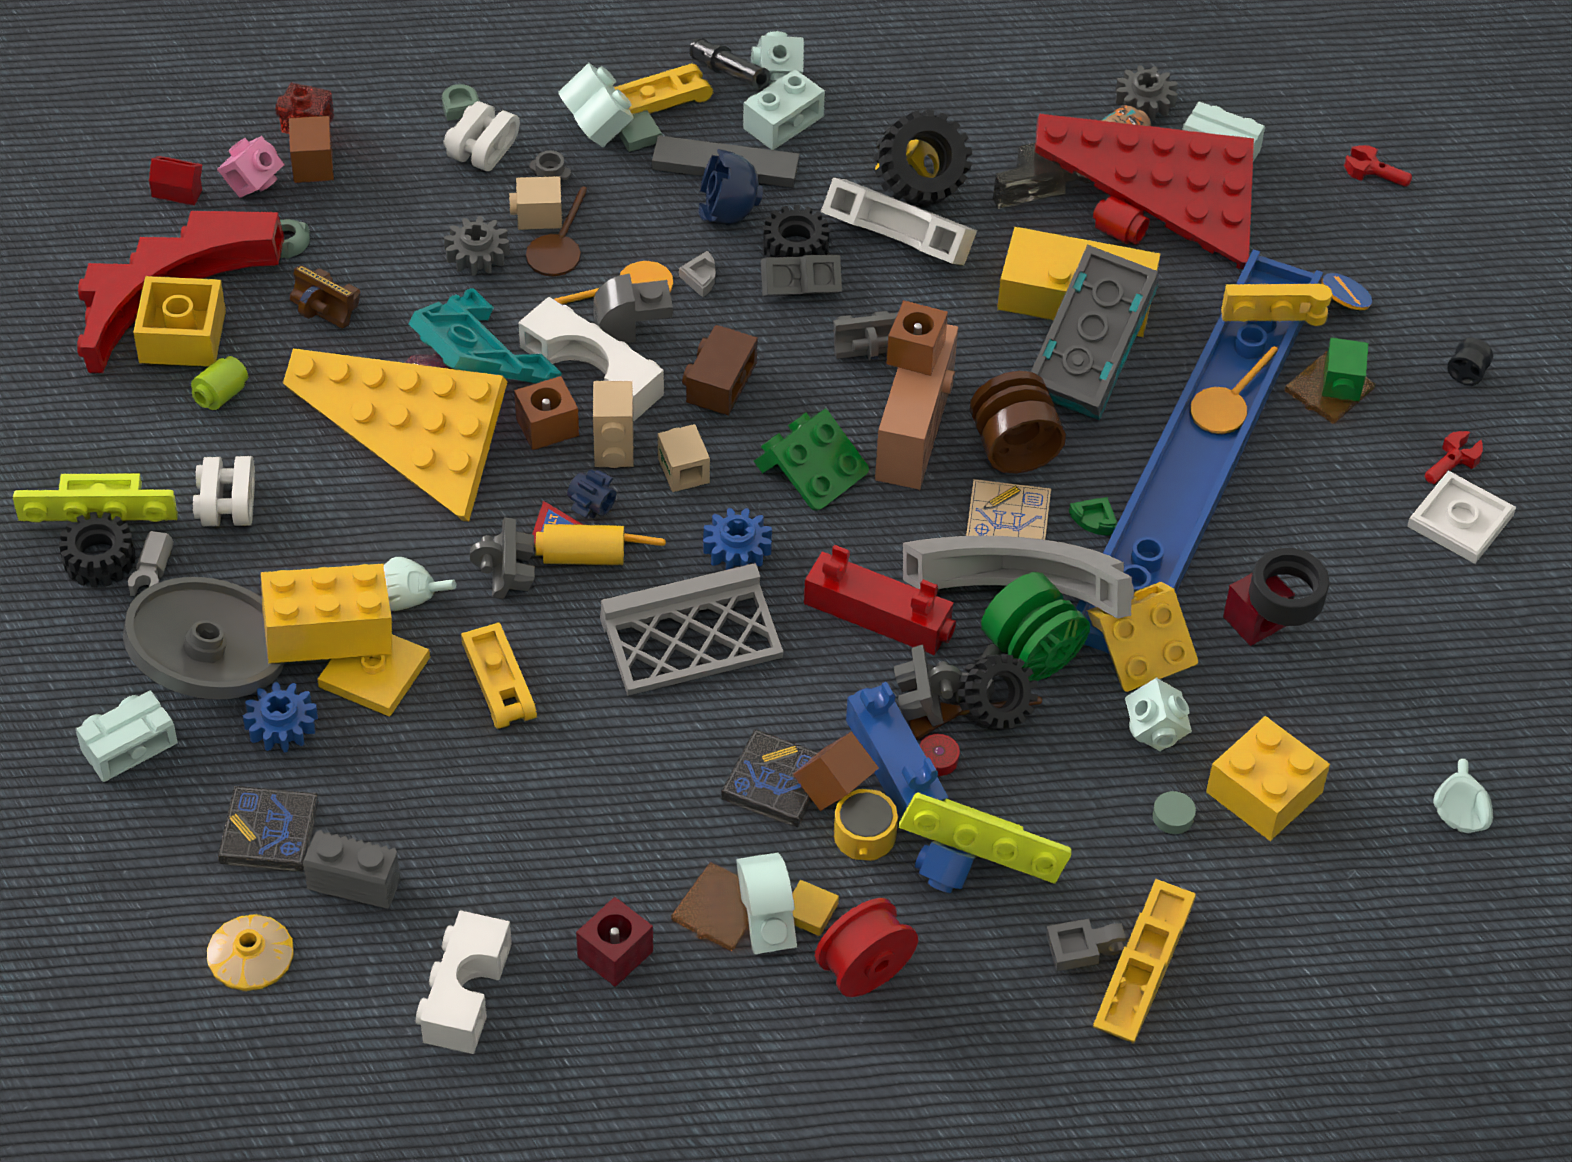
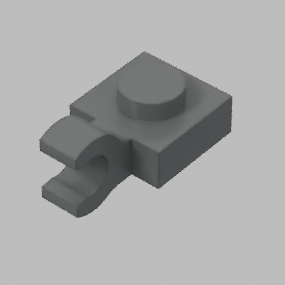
M1088 918L1047 926L1046 935L1056 971L1099 964V953L1107 956L1121 954L1124 949L1122 941H1126L1122 923H1114L1092 929Z

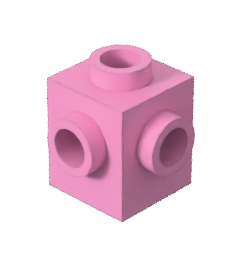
M260 136L249 142L244 138L232 146L228 151L232 156L217 171L238 197L241 198L258 189L262 192L270 187L278 179L275 173L285 164L278 157L276 149Z

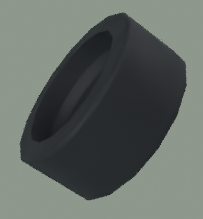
M1278 548L1267 552L1256 562L1249 587L1251 604L1258 614L1268 621L1279 625L1300 626L1311 622L1323 610L1330 585L1328 571L1318 558L1300 549ZM1276 575H1291L1306 582L1313 590V593L1302 599H1288L1271 591L1265 582L1268 578Z

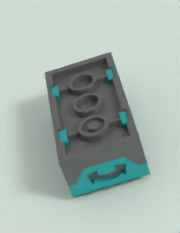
M1087 244L1031 372L1043 378L1054 403L1100 420L1157 291L1158 271Z

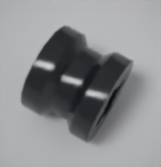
M1476 338L1463 339L1459 342L1455 354L1448 362V373L1458 383L1468 386L1477 385L1482 381L1485 370L1493 361V351L1482 340Z

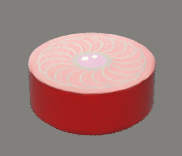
M933 734L925 737L919 744L926 758L929 757L934 764L938 776L948 775L958 766L960 750L957 742L951 737L944 734Z

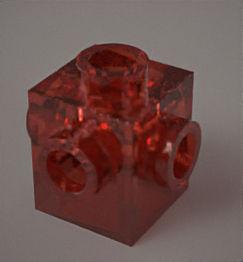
M290 82L284 96H279L275 108L276 116L280 118L281 132L289 134L290 118L329 116L331 124L334 118L332 92Z

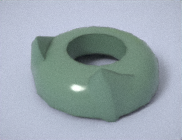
M283 219L280 220L282 230L292 231L295 235L284 240L280 257L290 259L307 249L310 243V230L307 223Z

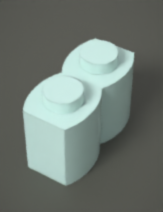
M588 63L558 93L565 105L573 113L575 120L584 133L591 140L604 147L634 119L628 109L632 104L620 90H615L613 84L616 83V80L608 70L602 66L597 69Z

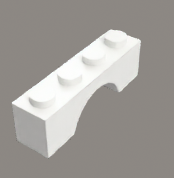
M834 177L821 210L822 213L894 238L917 248L921 252L952 264L965 265L977 230L851 181Z
M548 297L519 321L520 348L529 354H542L552 364L567 360L590 363L605 374L604 381H633V421L664 395V370L656 362L647 360L633 351L626 343L618 341L603 332L598 325L589 323L578 316L570 307L561 305Z

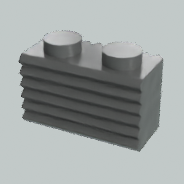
M322 830L315 832L303 862L308 890L386 909L390 907L401 880L398 855L395 847L389 850L387 846L380 847L379 844L372 845L371 842L364 844L362 840L356 842L354 838L348 840L346 836L340 838L338 834L331 835L330 832L323 834Z

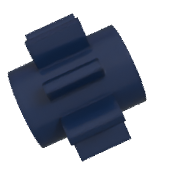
M590 469L587 474L584 472L578 473L570 483L567 492L568 497L575 501L571 510L586 519L588 516L594 519L597 514L600 516L607 514L612 508L617 495L616 491L609 487L613 478L598 469L596 471Z

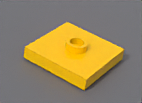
M392 634V654L333 658L318 677V686L321 689L390 717L430 659V651L425 647Z

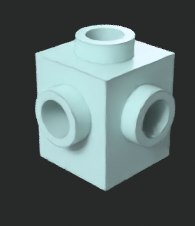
M769 32L766 36H761L757 47H752L751 62L770 71L769 85L794 69L801 74L803 73L804 38L787 37L785 32Z
M1155 678L1125 697L1130 717L1129 728L1132 735L1139 742H1144L1158 751H1162L1173 746L1179 739L1192 732L1188 719L1189 707L1182 696V692L1162 680Z

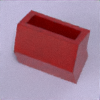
M164 156L151 158L149 175L151 196L195 206L202 192L201 174L203 164Z

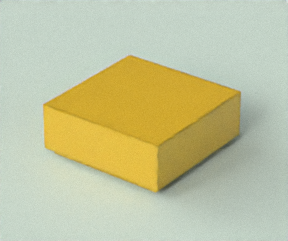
M800 880L792 893L795 910H793L794 926L821 936L838 905L839 896Z

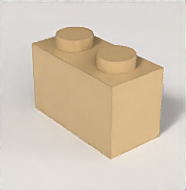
M593 381L595 467H633V381Z

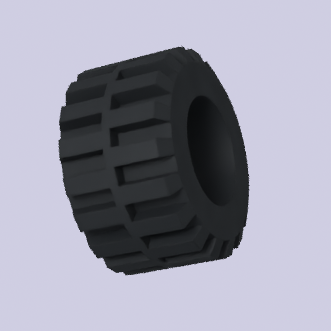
M926 109L922 113H919V110L907 116H903L887 128L883 133L884 136L877 142L876 148L879 151L874 154V163H879V168L875 170L877 178L883 176L885 182L881 184V187L884 191L891 189L894 192L891 196L892 198L897 200L903 198L905 203L912 206L918 203L919 207H927L932 203L936 204L957 191L958 187L964 184L967 179L965 173L971 170L972 162L967 161V158L972 155V147H965L964 142L969 138L966 132L960 135L957 131L961 125L956 120L948 123L947 118L949 115L941 112L935 116L934 110ZM921 140L934 148L939 158V170L935 177H923L912 170L906 157L909 141Z

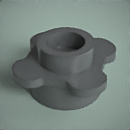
M556 151L541 152L529 165L530 170L535 172L537 177L560 176V180H567L571 176V170L564 165V157Z

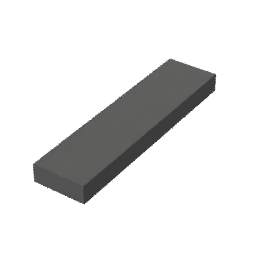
M658 135L652 158V170L703 176L712 155L719 156L717 150L721 149L739 154L753 164L758 174V183L794 188L799 166V153Z

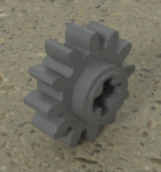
M1138 65L1137 73L1126 69L1124 70V77L1117 78L1115 103L1142 110L1153 121L1156 118L1157 112L1168 116L1169 108L1176 107L1178 83L1175 81L1169 82L1170 73L1165 72L1161 75L1157 72L1156 66H1153L1150 70H1144L1143 66Z
M478 216L476 222H470L468 219L463 218L462 228L451 225L450 235L444 236L447 262H456L458 272L468 267L473 276L480 269H484V271L490 274L492 273L493 263L503 266L504 256L510 255L507 229H498L497 220H492L486 224L482 216Z

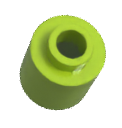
M228 356L225 359H218L192 380L191 387L194 400L203 408L219 409L244 388L245 382L248 380L247 370L235 357Z

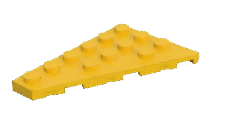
M293 348L283 384L290 391L334 422L356 441L367 447L373 454L392 466L398 473L425 491L439 504H442L454 513L460 520L469 522L507 386V380L503 376Z

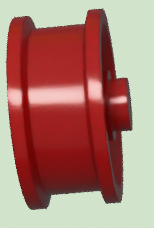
M886 898L866 901L845 913L826 931L817 945L815 951L816 962L822 969L832 971L836 975V986L846 997H858L867 994L889 981L906 965L916 950L918 934L911 926L901 924L896 919V907Z

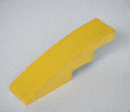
M1155 879L1144 909L1138 916L1127 947L1123 949L1093 1028L1135 1043L1196 899L1195 893Z

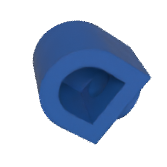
M933 841L930 846L926 844L923 846L916 860L915 868L920 869L919 874L929 878L928 884L940 891L951 893L953 888H963L975 855Z

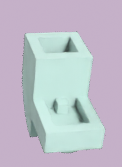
M777 852L736 859L741 900L747 908L751 945L754 954L796 948L797 942L793 918L795 907L791 884L783 858Z

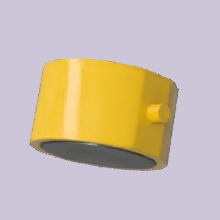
M857 789L838 802L834 816V838L841 852L855 860L872 861L885 856L893 848L897 836L898 814L891 798L877 790Z

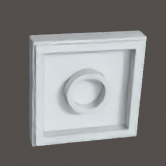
M1448 471L1409 518L1407 527L1476 564L1514 516L1516 507Z

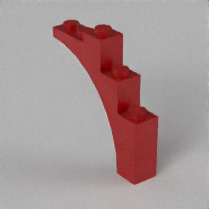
M191 211L187 226H183L181 229V238L140 237L136 252H132L130 255V264L88 263L85 278H81L78 284L79 299L84 301L86 305V327L84 334H80L77 341L78 355L84 358L88 373L104 372L112 350L125 331L136 321L145 276L203 279L220 272L245 267L278 265L284 243V234L278 212Z

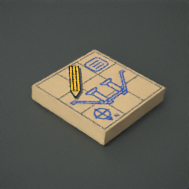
M974 479L966 536H1010L1045 540L1051 489Z

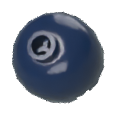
M718 149L717 153L719 156L712 155L704 171L700 192L706 193V205L699 203L700 218L704 221L729 225L743 220L749 215L753 206L760 204L763 186L758 184L756 169L746 158L734 152Z

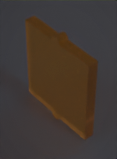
M1326 351L1287 384L1285 392L1305 404L1307 410H1314L1335 424L1375 388V383L1365 378L1360 401L1322 396Z
M710 862L671 915V920L697 933L698 939L706 938L732 952L749 928L747 908L741 900L738 874L735 875Z

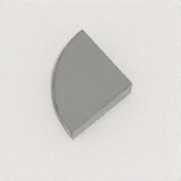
M708 251L679 268V277L701 297L706 296L712 290L716 280L715 262Z

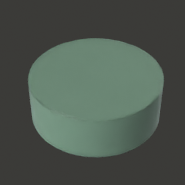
M1177 791L1161 794L1154 803L1153 821L1160 830L1166 833L1181 834L1189 830L1193 825L1196 807L1192 799L1186 794Z

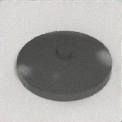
M206 577L174 578L148 587L132 601L128 608L123 628V641L130 659L147 677L175 692L204 699L239 698L256 693L258 688H266L280 675L284 668L285 662L268 664L262 597L237 584Z

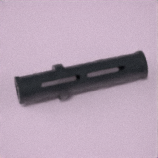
M697 38L691 43L689 49L690 56L707 64L710 70L716 73L724 72L759 90L766 88L769 84L771 75L767 68H762L747 59L733 54L729 47L722 44L714 45L704 38Z

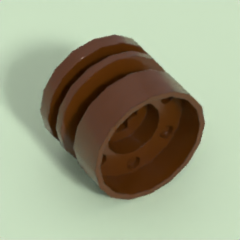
M1028 371L1003 373L984 383L971 398L970 413L975 421L983 447L993 468L1003 473L1013 474L1033 471L1049 463L1064 447L1066 439L1065 430L1054 408V403L1049 395L1047 386L1043 378L1037 374Z

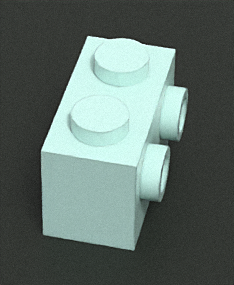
M794 69L787 75L776 79L761 92L750 96L744 102L743 129L771 150H774L824 117L825 91Z

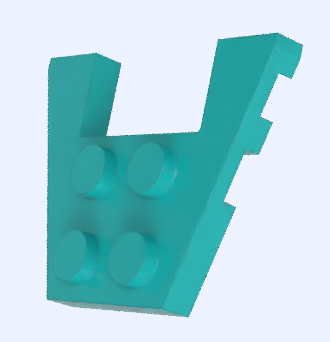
M474 288L466 290L463 297L457 294L449 297L446 304L436 302L414 311L409 325L420 335L421 341L431 346L443 358V362L452 369L501 375L504 378L531 383H540L562 375L542 354H512L478 320H488L494 307Z

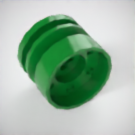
M1031 572L1012 581L995 596L983 615L981 630L1002 652L1014 656L1013 659L1020 658L1025 664L1022 668H1031L1034 674L1028 677L1029 680L1039 681L1061 670L1077 655L1090 633V622L1080 611H1077L1069 600H1063V594L1043 573Z

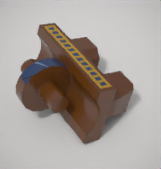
M303 265L294 268L295 285L290 294V301L298 305L299 314L307 319L318 315L342 329L350 324L351 311L358 307L360 290L351 284L342 287L334 283L330 273L321 268L315 271Z

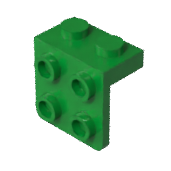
M827 408L811 418L807 412L788 425L792 431L784 438L780 433L773 436L761 445L764 453L754 460V463L762 473L778 464L813 511H819L869 471L867 463Z

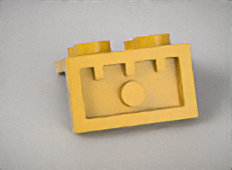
M1158 582L1134 592L1133 599L1131 600V616L1115 618L1098 607L1087 610L1092 625L1103 632L1121 688L1126 692L1144 686L1155 678L1161 679L1198 664V658L1175 590L1163 582Z

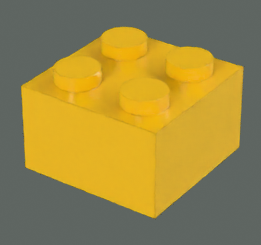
M145 276L133 332L139 363L210 366L216 361L226 313L221 280Z
M1264 716L1212 763L1206 793L1271 841L1323 793L1330 764L1268 717Z

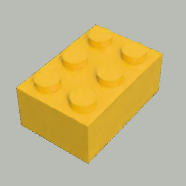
M383 564L261 572L262 610L268 664L392 654V617Z

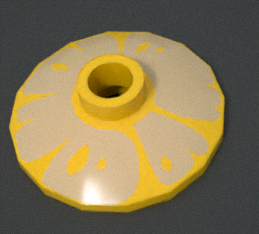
M257 914L239 916L224 923L212 935L207 947L208 966L214 977L228 988L242 991L263 989L277 982L289 970L294 957L293 940L285 926L273 918ZM247 943H255L252 947H243Z

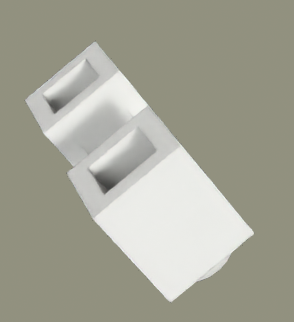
M459 911L455 925H448L442 943V950L445 951L441 962L435 961L431 970L429 986L432 989L428 999H421L417 1009L416 1024L421 1025L423 1043L474 1054L487 1017L485 994L466 990L462 986L467 981L477 977L500 980L512 945L510 921Z

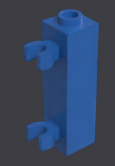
M884 682L881 686L872 689H861L854 695L848 696L846 722L852 733L879 767L874 773L886 795L895 804L899 819L901 820L915 793H921L943 802L945 799H948V795L937 778L938 772L929 757L926 758L895 702V695L888 682Z

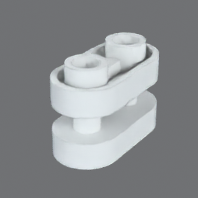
M480 101L475 102L472 106L466 108L462 119L454 128H450L446 133L444 147L446 148L447 156L461 162H465L471 156V162L474 167L487 172L491 171L514 143L520 126L519 117L507 111H501L495 117L493 106Z
M236 456L234 468H223L221 457H204L203 465L196 466L197 489H200V495L193 496L194 518L201 519L202 526H220L221 514H232L234 526L251 525L255 491L253 457ZM224 484H233L232 498H223Z

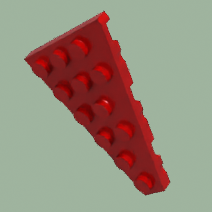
M1047 114L1038 115L1035 153L1049 161L1059 163L1063 169L1070 173L1076 171L1095 182L1094 186L1129 203L1143 212L1146 211L1165 222L1166 228L1189 241L1199 243L1203 249L1212 254L1216 251L1237 263L1236 268L1244 269L1249 259L1254 138Z

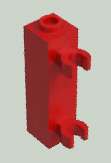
M837 545L833 546L832 555L821 552L805 579V605L911 647L923 645L925 652L934 656L942 642L949 643L955 631L956 621L952 620L953 602L936 596L938 591L937 584L924 579L921 581L920 589L848 562L850 551Z

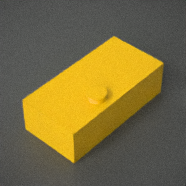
M1014 227L1000 279L997 310L1054 320L1087 244L1158 271L1160 254ZM1150 306L1137 336H1144Z

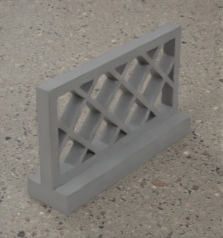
M756 563L601 600L600 620L604 633L607 632L627 696L783 658V649L760 586V574ZM754 598L757 611L752 619L732 610L737 601ZM710 609L721 616L712 629L694 620L698 611ZM671 618L683 625L675 638H672L655 629L660 620ZM727 618L746 627L739 641L719 632ZM759 618H761L763 625L757 623ZM632 627L644 634L637 646L633 647L620 640L617 630ZM688 628L708 637L700 651L680 642ZM754 631L768 638L771 648L756 651L744 645L750 633ZM650 637L669 646L661 660L642 651ZM713 640L733 649L727 659L716 660L705 654ZM675 649L694 658L689 668L678 670L666 664ZM624 653L630 655L628 660H626ZM636 659L655 668L651 677L633 681L630 668Z

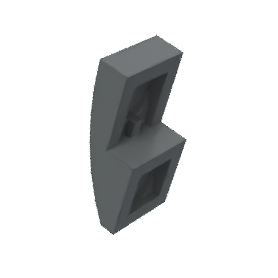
M805 255L802 257H770L760 259L762 296L842 292L840 255Z

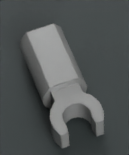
M154 531L148 533L137 563V571L133 572L128 579L130 596H136L140 586L149 585L150 587L159 583V579L162 578L174 544L172 537L167 533Z

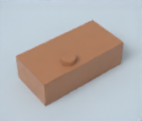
M947 324L946 341L931 376L898 367L878 430L876 481L921 489L946 401L953 387L958 326Z

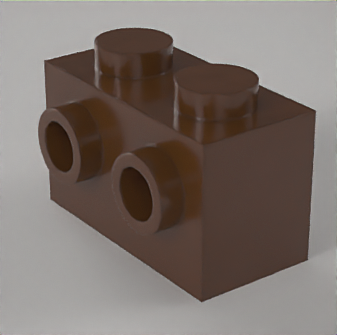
M715 324L709 337L702 338L694 364L689 363L684 371L682 385L686 386V402L729 416L757 364L758 337Z

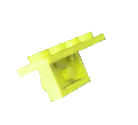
M61 474L59 490H16L13 493V502L18 521L77 522L76 517L81 515L84 516L85 520L91 519V512H97L98 518H102L104 512L111 513L112 520L118 516L122 521L149 520L158 522L178 519L174 491L141 490L142 481L140 474Z
M921 793L914 794L899 822V828L1054 884L1071 857L1070 847L1026 832L1021 825L949 799H945L943 802Z

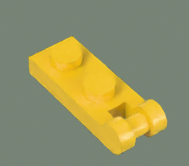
M688 64L614 87L615 90H620L631 102L632 105L628 109L632 115L646 110L650 114L692 100L699 103L705 102L713 94L712 87L707 80L702 79L703 74L696 64Z
M1324 284L1226 285L1221 308L1223 321L1242 322L1306 321L1310 325L1320 326L1327 320V306L1331 302L1332 290Z
M500 622L461 633L462 645L488 704L496 729L510 726V721L523 718L524 721L537 718L534 701ZM512 697L516 698L517 703L504 706L502 700Z

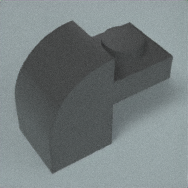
M630 274L610 279L597 290L594 296V323L603 332L624 343L636 342V321L673 318V305L668 281L661 280L632 284Z

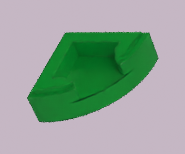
M1108 497L1070 503L1069 514L1080 527L1098 535L1112 536L1118 523Z

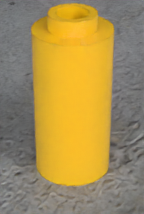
M544 524V532H536V556H543L544 564L623 565L624 526Z

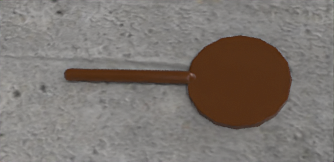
M585 186L580 188L559 234L540 236L527 247L526 260L528 266L535 272L544 276H560L574 270L579 264L581 257L579 246L573 239L567 237L566 234L587 192Z

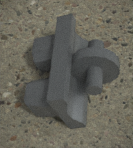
M888 311L874 312L872 316L853 318L851 315L837 317L836 320H833L834 354L836 359L867 355L869 360H876L879 354L887 353L888 335L898 313L890 314Z
M504 517L501 534L495 536L494 539L489 535L483 536L480 542L473 544L470 548L471 563L481 567L482 573L489 574L492 572V597L504 599L509 589L522 591L530 589L535 578V566L518 563L516 559L529 561L534 550V535L516 531V519Z
M924 646L911 648L913 661L894 666L895 678L901 692L915 688L918 689L898 695L900 709L906 721L927 716L932 727L943 724L939 695L944 699L951 698L953 693L962 687L963 683H959L962 673L957 667L948 665L944 661L939 662L937 667L934 668L927 663Z

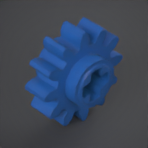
M728 508L726 518L713 514L712 525H704L703 553L711 554V564L713 566L720 564L722 561L725 562V570L733 569L734 565L745 566L750 562L756 563L757 566L761 567L763 565V555H771L772 528L763 526V515H758L754 519L749 518L748 508H745L741 515H735L734 510Z
M274 682L272 685L273 692L267 693L264 689L258 688V701L246 700L247 713L243 715L244 727L246 730H249L252 743L264 740L265 751L271 750L275 743H280L282 751L287 752L290 741H295L296 744L303 746L305 745L303 733L315 734L316 732L314 720L318 719L316 704L311 702L309 691L297 695L295 683L290 684L286 691H282L279 683Z

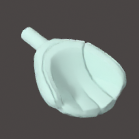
M394 557L384 565L390 611L403 610L422 604L431 599L434 592L456 589L455 580L434 582L431 575L422 565L410 559Z
M1460 759L1458 761V773L1447 778L1436 791L1433 799L1434 806L1437 808V813L1441 819L1453 829L1457 828L1458 831L1464 833L1487 830L1493 821L1491 799L1485 788L1468 774V760Z

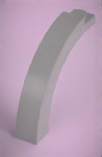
M955 536L903 543V580L917 589H920L922 579L937 584L938 589L973 585L1007 586L1022 575L1040 572L1062 594L1084 600L1115 618L1131 616V600L1134 596L1132 577L1124 573V562L1095 550L1056 541L1010 536Z

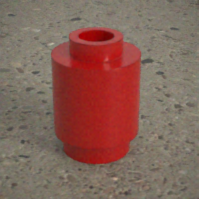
M1110 196L1106 201L1102 199L1093 212V219L1096 220L1095 228L1125 244L1130 242L1138 244L1145 236L1150 223V219L1144 216L1142 210L1114 196Z

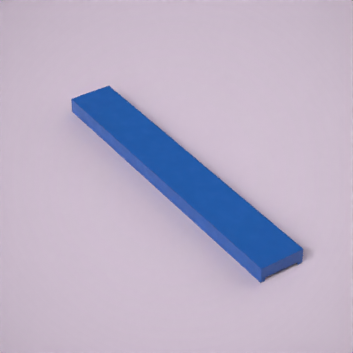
M1253 249L1236 284H1321L1323 272L1316 270L1315 273H1311L1260 256V251ZM1221 313L1103 554L1124 562V573L1132 577L1134 592L1158 582L1165 583L1172 587L1175 593L1177 592L1304 321H1223ZM1273 346H1276L1278 348L1277 353L1239 393L1247 405V416L1243 425L1234 432L1226 434H1215L1201 429L1193 421L1190 414L1191 402L1195 395L1203 389L1211 387H1225L1232 390ZM1080 599L1076 609L1090 622V633L1084 645L1109 653L1103 632L1092 625L1087 610L1096 606Z

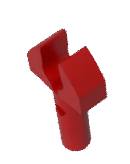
M1369 145L1354 146L1351 149L1350 156H1346L1344 167L1348 174L1357 180L1362 181L1366 175L1373 174L1404 187L1409 186L1412 181L1410 173L1380 162L1376 157L1378 149Z
M1459 431L1449 434L1444 439L1442 449L1447 454L1425 472L1426 481L1430 484H1436L1448 471L1454 469L1458 464H1464L1470 469H1474L1480 463L1482 456V440H1479L1473 448L1459 450V448L1467 443L1470 432Z

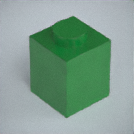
M1330 338L1324 363L1322 396L1360 401L1366 378L1368 343Z

